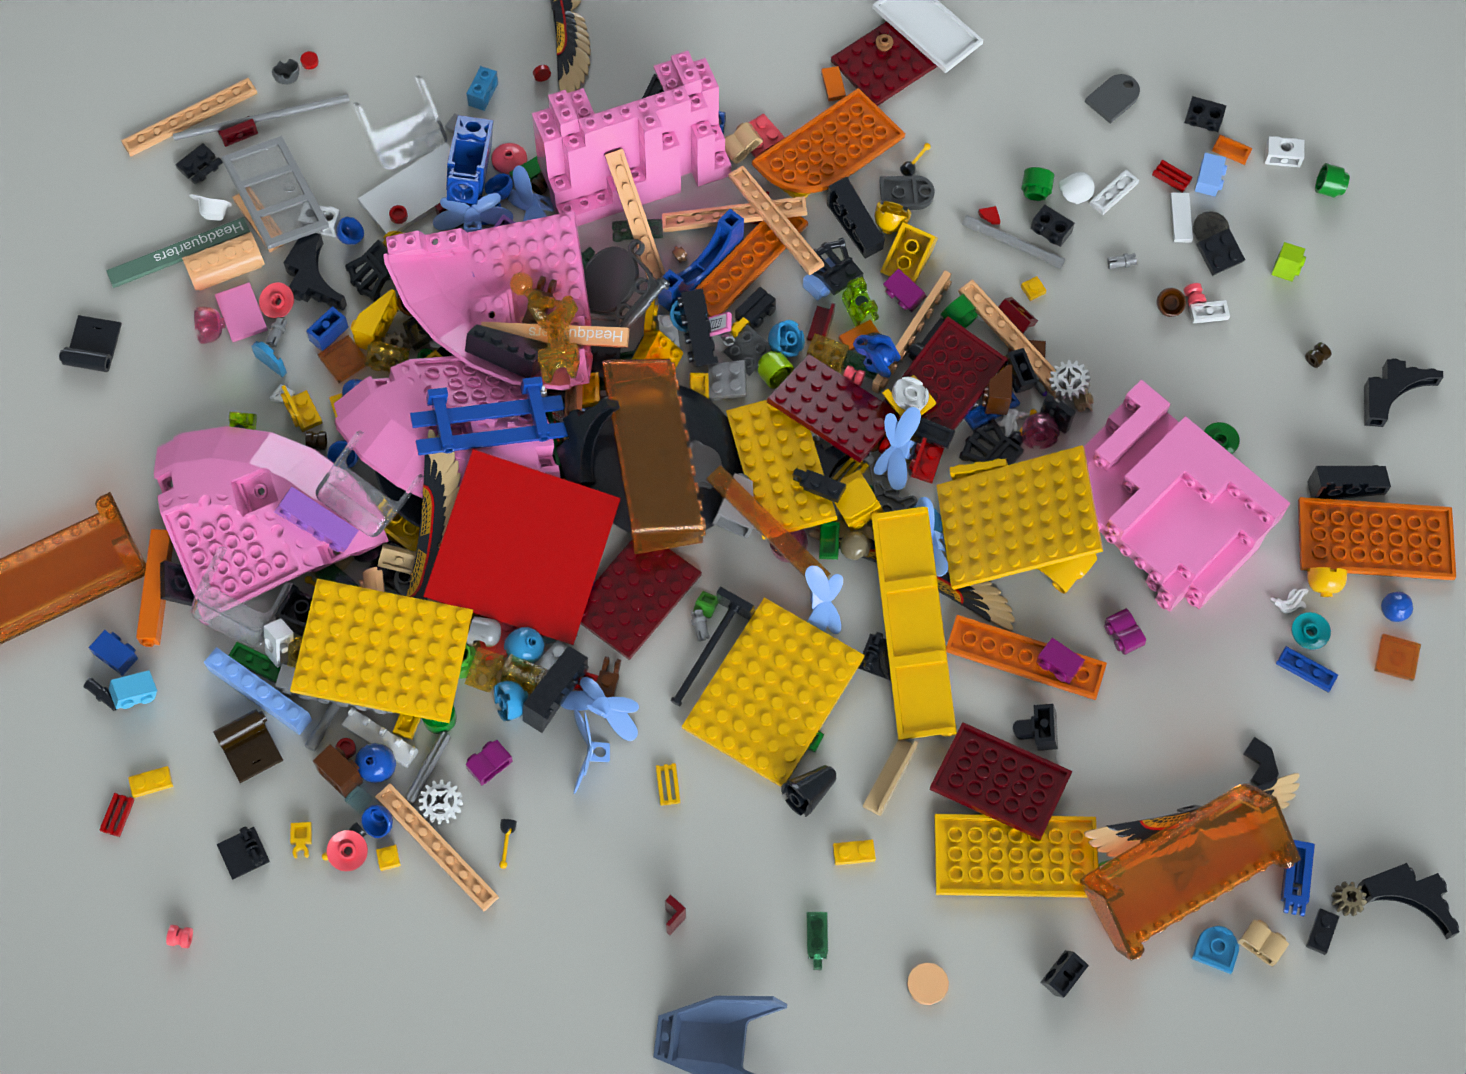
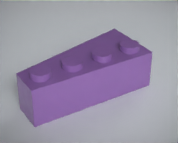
M294 487L288 490L274 513L295 524L300 529L312 534L317 540L328 543L329 547L336 552H344L359 531Z

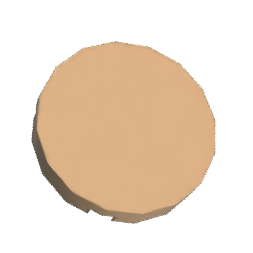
M919 964L912 969L908 976L907 987L909 993L920 1004L932 1005L938 1003L945 997L948 991L949 981L947 974L936 964Z

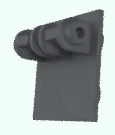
M747 324L737 335L735 341H733L734 344L728 346L724 353L732 361L745 360L746 373L750 376L758 367L760 358L772 351L769 343Z

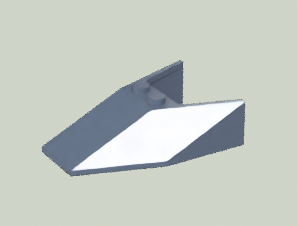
M714 996L659 1015L653 1057L691 1074H754L743 1067L747 1025L752 1020L786 1009L787 1003L774 996Z

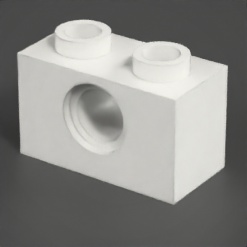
M1269 136L1265 145V164L1300 168L1304 160L1305 140Z
M281 618L264 625L265 654L277 668L282 664L293 661V631Z

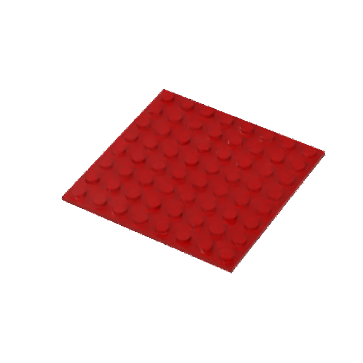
M473 449L423 597L451 606L473 609L474 614L518 628L529 627L535 629L542 636L574 645L621 498Z

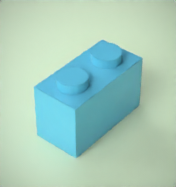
M150 670L112 679L109 685V691L116 709H128L135 704L150 703L155 699L157 693Z

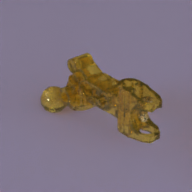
M525 272L514 274L510 279L512 292L527 297V307L537 324L547 332L548 348L538 350V362L545 383H550L553 380L554 372L561 367H566L570 378H576L580 364L579 348L576 343L569 344V325L578 311V306L573 297L565 296L562 300H556L555 297L543 296L540 291H535L532 288L533 280L529 274ZM556 307L549 315L543 311L545 308L553 309Z

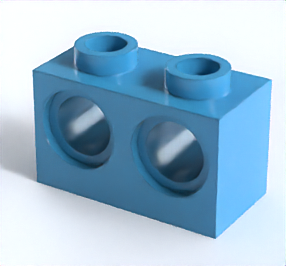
M480 66L466 93L468 106L485 111L498 85L497 71Z

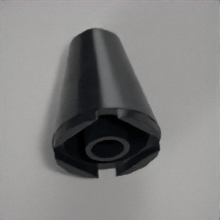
M823 765L786 781L781 786L782 795L786 793L787 796L786 803L795 813L800 816L805 814V817H807L836 782V771L831 766Z

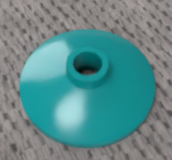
M1303 613L1292 624L1293 638L1304 648H1322L1330 639V625L1324 617L1317 613ZM1306 631L1312 632L1313 635H1308Z

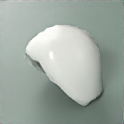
M1075 172L1059 182L1063 196L1067 201L1076 205L1089 200L1095 190L1093 179L1084 172Z

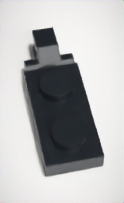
M796 468L792 474L793 480L800 482L799 484L804 490L836 503L839 502L846 489V484L814 471L807 470L805 472Z

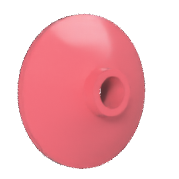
M505 143L493 151L491 157L492 165L498 172L510 175L509 172L514 170L516 166H521L527 162V154L520 145Z
M279 282L265 287L259 298L261 311L264 315L276 319V317L282 318L287 315L294 304L292 290L287 285Z
M345 830L338 832L330 839L327 845L329 862L333 867L341 871H353L359 868L367 858V843L355 831ZM346 847L352 849L351 854L347 855L345 853Z

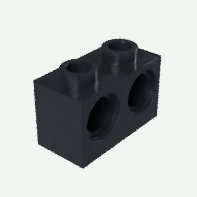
M1192 96L1184 123L1209 131L1219 132L1227 105Z
M1044 204L1033 218L1030 229L1048 239L1050 243L1061 247L1072 233L1075 223Z
M1065 950L1040 983L1055 996L1064 998L1089 965L1075 952Z

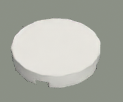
M902 377V379L897 380L894 384L892 397L895 403L904 410L910 407L922 410L928 403L929 392L927 388L925 389L922 386L923 383L913 377Z

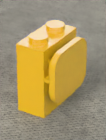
M860 470L839 481L846 484V489L839 502H834L851 531L861 529L865 523L872 520L871 514L884 513Z

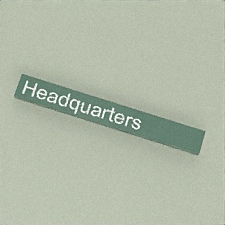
M244 217L108 269L106 272L113 288L182 262V257L250 232Z

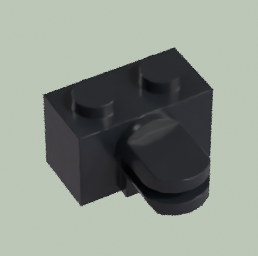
M1054 704L1033 705L1034 716H1031V719L1014 722L1013 732L1017 739H1035L1038 751L1058 749L1057 714Z

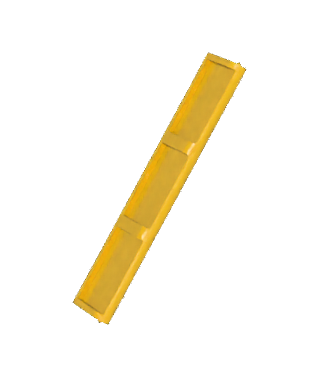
M917 507L871 514L898 740L935 735H956L928 508Z

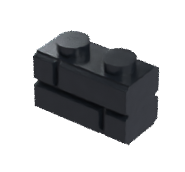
M759 287L735 310V319L740 321L745 317L752 329L758 328L762 325L767 315L771 316L775 312L776 299L762 287Z
M1021 348L1007 353L1005 357L1008 358V361L1004 368L1007 365H1012V387L1015 394L1032 389L1038 380L1025 349Z

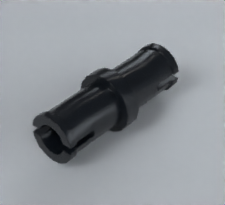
M89 678L83 687L96 696L97 701H102L113 711H116L117 709L109 689L101 686L93 678Z

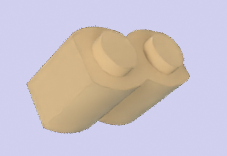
M748 122L741 123L737 126L734 134L725 137V151L730 160L738 164L751 151L755 150L763 140Z
M1255 919L1250 923L1238 941L1245 949L1272 967L1278 962L1289 945L1282 934L1272 932L1265 922Z

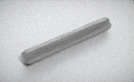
M441 731L405 796L409 803L414 804L450 740L448 733Z

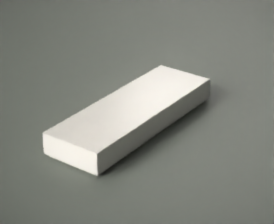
M1124 170L1095 196L1089 205L1103 216L1139 183V179L1128 170Z
M1171 193L1173 240L1176 243H1192L1189 193Z

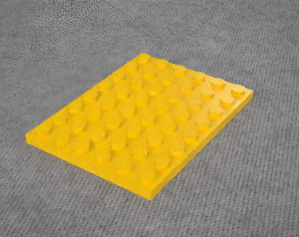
M1083 445L936 485L950 582L953 590L1103 552Z
M317 579L290 692L449 723L473 609Z
M764 597L686 718L682 729L781 787L790 779L808 747L864 660L865 655Z

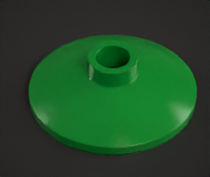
M1216 422L1205 428L1204 432L1215 441H1221L1222 444L1220 445L1229 453L1233 454L1238 449L1240 438L1238 432L1231 425Z

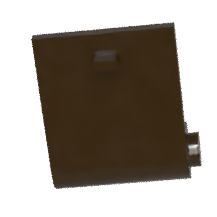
M257 709L213 731L239 783L284 761L264 724L267 719L263 711L258 712Z

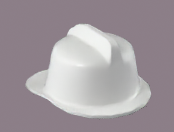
M194 194L189 195V197L198 201L199 212L207 220H223L227 207L232 206V203L225 200L210 199Z

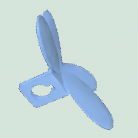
M520 165L516 166L513 170V181L516 190L512 189L509 197H507L514 206L526 211L523 221L547 217L543 210L551 212L555 210L550 198L533 194L527 171ZM540 200H544L548 206L544 205Z
M490 193L478 200L477 205L473 204L471 207L466 203L447 201V197H444L440 200V204L447 211L438 214L433 219V225L438 230H449L464 223V230L472 232L482 230V221L495 225L503 214L513 220V214L506 208L495 206L501 200V196L498 193Z
M916 407L908 408L901 416L899 422L892 413L887 414L885 417V432L891 446L876 461L874 473L882 475L888 470L889 484L894 490L903 489L907 482L905 458L914 459L917 442L909 439L917 430L921 420L920 410Z
M921 497L917 501L916 508H928L936 574L940 577L948 571L947 559L941 552V550L946 552L944 534L934 531L935 515L933 504L929 498ZM940 538L942 539L944 546L939 541Z
M809 566L806 569L805 576L810 587V603L813 612L807 622L824 632L828 626L833 634H838L841 632V620L831 601L840 592L843 585V577L840 574H835L828 580L820 567Z
M583 677L580 680L583 691H571L561 705L567 710H574L575 708L578 711L589 710L606 718L613 730L625 740L632 741L638 735L636 725L627 714L636 712L639 709L638 703L625 697H605L600 686L591 678Z
M576 708L574 709V717L577 727L587 744V755L577 777L573 791L574 794L577 792L583 776L587 774L590 761H610V744L591 741L587 715L584 712L583 720ZM597 747H602L605 750V756L598 757L593 753V750Z

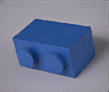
M332 306L306 332L309 341L323 352L349 326L346 317Z
M104 630L89 646V649L96 657L123 676L138 660L134 653L136 650L130 644L126 643L124 645L120 642L121 638L114 632L110 634Z

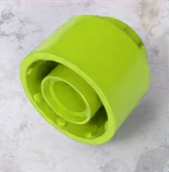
M776 351L764 354L758 362V374L771 389L778 388L795 369L785 355Z

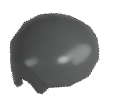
M288 59L287 63L279 61L272 69V76L280 84H292L298 79L299 64L293 59Z

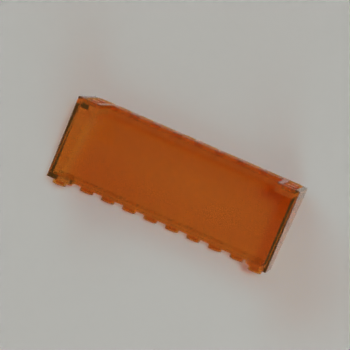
M670 359L602 361L606 396L608 395L610 400L618 401L620 409L613 413L611 417L630 517L634 554L703 543V536H706L705 518L700 516V511H703L701 499L697 500L696 495L699 493L698 482H694L693 476H696L694 464L691 465L690 459L693 458L691 447H687L686 441H689L688 430H684L683 424H686L685 414L680 411V407H683L681 396L677 395L679 382L676 379L675 362H671Z
M111 492L100 496L96 500L95 506L99 513L0 558V645L145 576L146 562Z
M1241 784L1084 875L1080 879V883L1116 951L1132 961L1142 956L1145 951L1142 943L1148 941L1151 936L1163 932L1168 926L1181 921L1188 914L1198 911L1200 907L1208 902L1215 901L1223 893L1232 891L1235 886L1250 880L1252 876L1265 871L1270 865L1275 864L1279 867L1290 868L1301 858L1277 798L1250 784Z

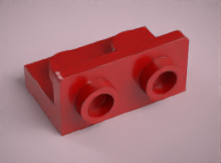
M923 437L922 442L917 443L915 449L917 457L916 459L912 458L909 469L912 470V478L932 484L944 448H938L935 445L926 443L927 438Z

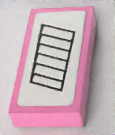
M725 312L708 317L711 325L710 337L731 331V313Z

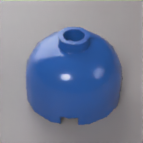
M367 744L356 754L355 763L360 768L358 770L359 774L367 782L375 784L388 780L395 771L396 760L393 751L384 744Z

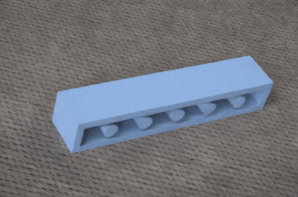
M217 647L204 661L205 666L211 673L298 735L312 721L309 712Z

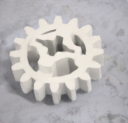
M1068 360L1067 364L1061 362V367L1054 366L1056 372L1051 371L1052 378H1049V382L1052 384L1051 390H1055L1056 396L1061 394L1063 400L1066 396H1069V400H1072V396L1079 399V393L1086 394L1085 389H1089L1088 382H1091V379L1088 376V369L1085 370L1084 364L1078 366V361L1071 364V361Z
M440 780L438 785L435 781H432L433 786L426 785L427 791H421L420 793L423 797L418 799L419 804L422 805L419 807L420 811L424 812L423 816L425 819L430 816L431 823L435 819L440 825L442 820L449 823L450 817L456 819L455 812L461 813V809L458 806L463 805V801L460 800L462 794L457 792V786L452 787L450 781L446 785H444L443 780ZM431 797L432 801L428 806V799ZM454 797V804L451 807L450 802L453 800L452 798ZM437 801H444V804L437 803Z

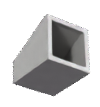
M735 473L712 524L748 539L755 527L753 481L745 474Z

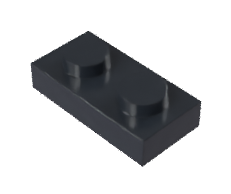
M1320 908L1306 947L1326 955L1340 916Z

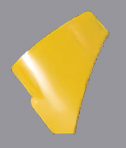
M1095 553L1036 569L1053 580L1052 585L1059 592L1066 594L1076 580L1082 578L1097 561V556Z

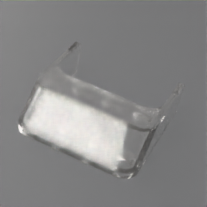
M420 75L415 77L425 99L426 106L424 111L380 131L373 132L361 104L358 102L353 103L372 148L381 164L387 169H394L428 154L447 143V135L425 81Z
M360 430L354 434L316 489V496L322 503L366 535L376 537L383 532L398 514L424 476L421 474L416 476L399 501H394L347 467V456L364 433Z
M220 546L195 592L190 610L191 615L195 620L250 648H256L264 640V625L274 621L275 614L293 582L286 581L270 611L265 613L259 612L210 585L209 582L227 550L226 547Z

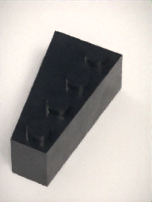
M848 177L829 185L827 206L863 257L866 259L883 250L885 237L878 230Z
M703 288L679 292L680 296L677 297L679 308L682 307L683 315H680L682 326H686L687 333L684 334L685 344H689L690 352H687L689 363H692L695 367L718 363L717 356L714 357L713 354L715 344L712 336L710 337L711 325L709 318L706 316L708 311Z
M477 324L467 333L465 352L524 378L534 377L549 362L551 344Z
M1378 465L1316 466L1307 481L1311 498L1337 500L1385 495L1391 487L1386 466Z
M293 584L275 614L276 620L281 618L293 633L303 636L312 597L307 593L304 594Z
M568 646L523 703V722L543 733L568 694L576 687L579 678L588 671V657Z

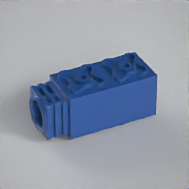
M457 116L447 163V201L477 205L479 195L483 194L492 148L494 120Z

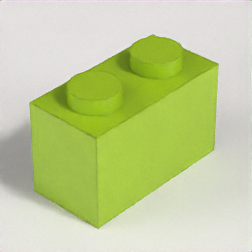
M1284 242L1271 275L1292 282L1295 275L1299 276L1301 268L1304 266L1306 256H1303L1305 248Z

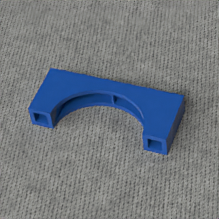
M729 209L718 220L716 231L700 256L682 272L675 274L669 269L663 275L670 282L668 290L663 289L658 295V303L670 312L672 304L680 296L679 292L695 290L742 242L744 237V218L732 209Z

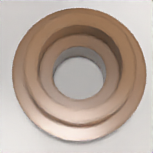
M887 34L879 35L876 38V46L880 51H888L893 46V39Z
M675 246V249L672 251L679 263L686 262L687 259L685 257L688 255L682 246L680 248Z

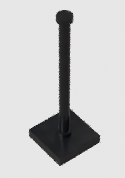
M721 586L716 593L718 603L726 607L728 611L676 696L671 698L670 701L679 707L682 705V699L734 614L750 620L755 612L753 604Z

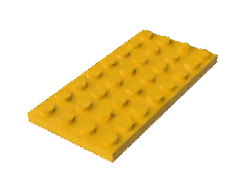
M767 400L726 410L743 473L753 481L754 511L763 540L837 520L831 500L804 490L800 486V482L793 480L792 474L796 468L805 472L810 470L824 475L810 430L768 404Z
M935 814L936 895L1099 898L1098 847L1091 846L1088 842L1093 839L1087 838L1084 835L1086 831L1097 829L1096 817L1052 816L1041 840L986 815Z

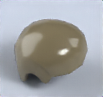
M857 531L848 532L842 537L840 542L841 553L846 558L852 560H859L861 557L867 556L871 548L870 540L862 532Z

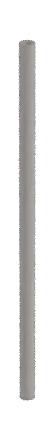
M343 95L174 133L173 137L176 141L225 130L252 118L256 123L349 102L348 95Z

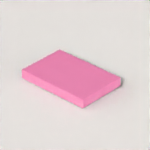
M250 282L215 294L232 342L268 330Z

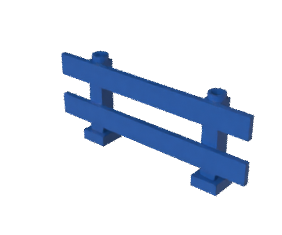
M541 376L522 379L521 393L522 395L527 394L528 399L456 408H446L448 398L447 387L428 389L426 396L427 406L432 405L433 410L410 413L412 428L437 426L439 437L416 440L418 455L448 454L459 450L532 441L545 442L549 439L568 437L564 422L548 424L545 412L564 410L562 396L541 397L540 391L543 385ZM528 414L532 415L534 426L452 435L450 426L453 423Z

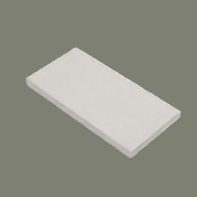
M878 0L873 4V10L945 73L983 44L981 37L938 0Z
M447 143L358 198L360 205L384 234L390 231L402 232L436 210L435 205L440 203L442 198L447 197V163L451 149ZM401 205L406 208L408 218L404 223L395 224L391 221L389 211L393 206Z

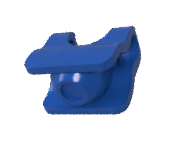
M860 335L853 342L857 353L866 356L863 364L868 371L890 378L892 373L888 367L894 361L898 362L901 356L889 336Z

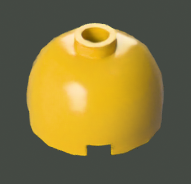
M884 201L883 204L877 203L874 218L876 224L884 233L892 234L899 231L902 222L908 224L912 213L909 209H907V212L903 210V206L900 204Z
M1328 567L1310 568L1307 571L1308 584L1313 591L1321 593L1320 597H1332V594L1339 593L1346 585L1347 570L1337 568V572H1335L1334 569Z

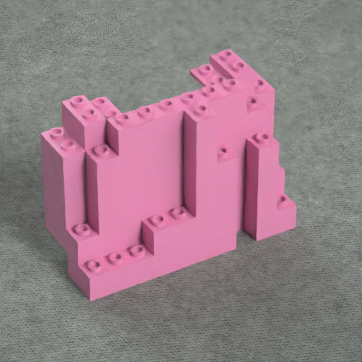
M689 51L672 55L670 61L654 65V70L664 92L596 114L591 107L584 88L567 93L565 89L548 95L549 108L532 113L538 164L550 190L551 202L556 215L574 211L577 226H581L624 211L605 158V154L619 149L624 151L642 205L681 193V176L692 173L698 187L729 177L731 163L725 151V137L719 126V86L706 58L693 62Z
M1140 380L1126 394L1124 402L1108 417L1106 425L1084 446L1099 531L1109 543L1116 545L1124 556L1130 557L1138 568L1144 569L1149 574L1145 582L1152 591L1158 592L1155 600L1162 609L1170 612L1184 597L1190 605L1200 609L1259 549L1266 534L1282 519L1290 502L1186 416L1180 422L1167 413L1170 403L1143 380Z

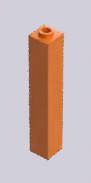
M151 529L136 635L139 643L145 647L160 645L166 600L160 598V563L164 560L171 562L173 543L168 531L163 529Z

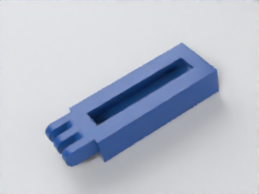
M1293 839L1287 841L1281 901H1284L1283 913H1288L1289 906H1292L1291 914L1296 915L1297 908H1300L1299 915L1305 916L1306 905L1309 903L1314 843ZM1293 883L1302 885L1301 896L1297 895L1299 888L1293 887Z

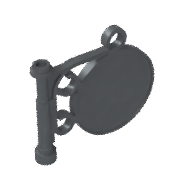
M634 239L629 243L628 251L620 247L602 249L588 261L584 268L589 308L599 313L616 311L617 317L623 320L620 323V327L629 328V330L650 307L663 289L668 290L670 282L663 276L656 280L652 272L638 258L645 250L644 243L638 239ZM639 244L638 250L634 253V247ZM638 264L647 273L648 280L644 277L639 278ZM641 283H648L646 290L639 289ZM634 291L642 295L633 306L627 304ZM628 308L629 311L622 316L623 310Z

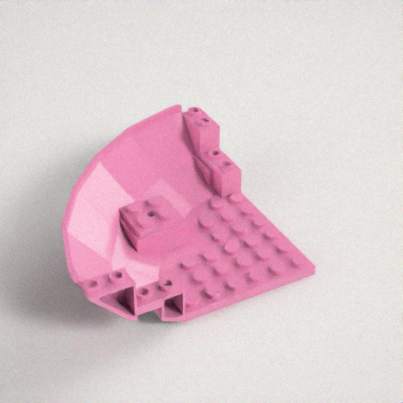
M574 211L472 232H466L462 228L425 235L418 230L386 237L388 254H383L384 262L404 306L435 342L471 368L512 385L521 386L524 377L465 352L467 333L476 324L481 325V322L522 323L541 276L546 277V283L543 288L545 292H547L552 279L557 281L553 293L554 297L543 324L591 326V315ZM438 239V243L433 245V241ZM491 312H495L494 318L489 317ZM551 344L549 362L534 377H542L545 389L561 391L571 389V386L590 383L593 360L590 346L577 348L576 345Z
M456 356L409 359L391 367L389 378L372 379L369 376L335 402L334 407L338 416L335 418V426L363 462L397 487L423 499L425 455H418L415 441L427 439L429 430H433L437 437L438 431L437 426L412 428L410 413L433 410L432 405L427 406L426 396L428 389L447 387L448 398L446 408L524 400L528 398L527 394L522 395L521 386L512 385L471 368ZM528 414L453 423L450 426L452 435L534 426L532 415ZM553 439L545 442L532 441L474 449L560 478L559 466L556 465L552 456L554 449ZM473 449L454 451L455 461L459 462L458 473H461L458 487L461 485Z
M230 426L181 433L173 437V440L157 447L154 479H157L162 490V494L157 496L160 514L204 620L215 617L306 572H317L346 557L359 556L389 542L382 524L387 523L384 514L351 474L311 447L273 432ZM291 487H294L359 530L344 552L340 551L337 555L329 547L328 543L317 540L309 532L300 529L295 524L274 513ZM261 488L265 490L263 495L259 493Z

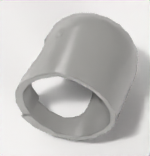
M475 616L468 633L467 646H476L477 640L483 641L486 647L495 646L501 637L499 622L494 619Z

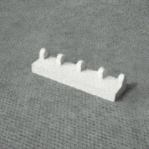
M353 707L349 710L348 717L342 723L343 728L368 744L379 743L389 747L393 751L396 762L406 768L409 767L419 753L416 747L409 745L402 738L387 731L386 728L373 722L369 717L362 715Z

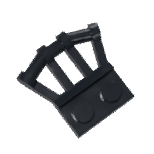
M839 238L838 241L824 242L820 248L813 249L824 262V267L822 268L825 272L817 270L812 275L819 278L833 295H836L863 277L864 273L854 263L852 257L848 255L844 238ZM840 248L844 260L841 261L832 249ZM826 253L835 266L831 268L821 255Z
M379 239L361 257L345 265L346 271L350 275V283L357 287L360 295L368 296L374 302L380 298V292L385 282L391 279L383 255L388 254V249ZM366 263V264L356 273L357 267H359V266H361L362 264ZM373 269L374 271L362 282L363 277ZM377 279V281H376V283H375L373 289L370 290L369 287H370V286L375 282V280Z
M991 419L987 424L976 427L972 436H968L965 439L966 443L963 451L960 452L959 458L963 461L972 462L1006 459L1008 465H1011L1023 454L1024 449L1006 437L997 422ZM993 430L1000 441L998 442L986 432ZM982 438L994 448L990 451L977 440ZM972 447L986 457L971 454Z

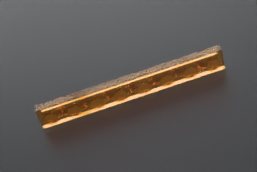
M721 465L706 478L805 578V572L809 566L820 567L827 578L831 575Z

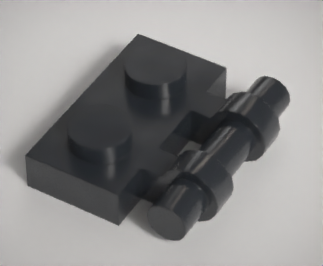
M202 143L175 165L188 179L192 177L191 181L197 184L199 181L205 180L209 173L219 169L218 166L223 161L219 157L215 159V154Z
M1048 395L1044 399L1040 410L1041 418L1044 420L1048 417L1052 419L1051 424L1053 427L1064 434L1069 431L1076 411L1062 400L1059 403L1055 401L1052 395Z

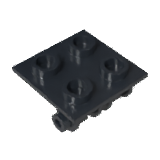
M876 632L875 635L870 633L863 651L865 658L858 669L891 680L887 641L880 632Z
M246 826L242 827L239 830V834L217 844L232 880L270 862L255 827L249 829Z

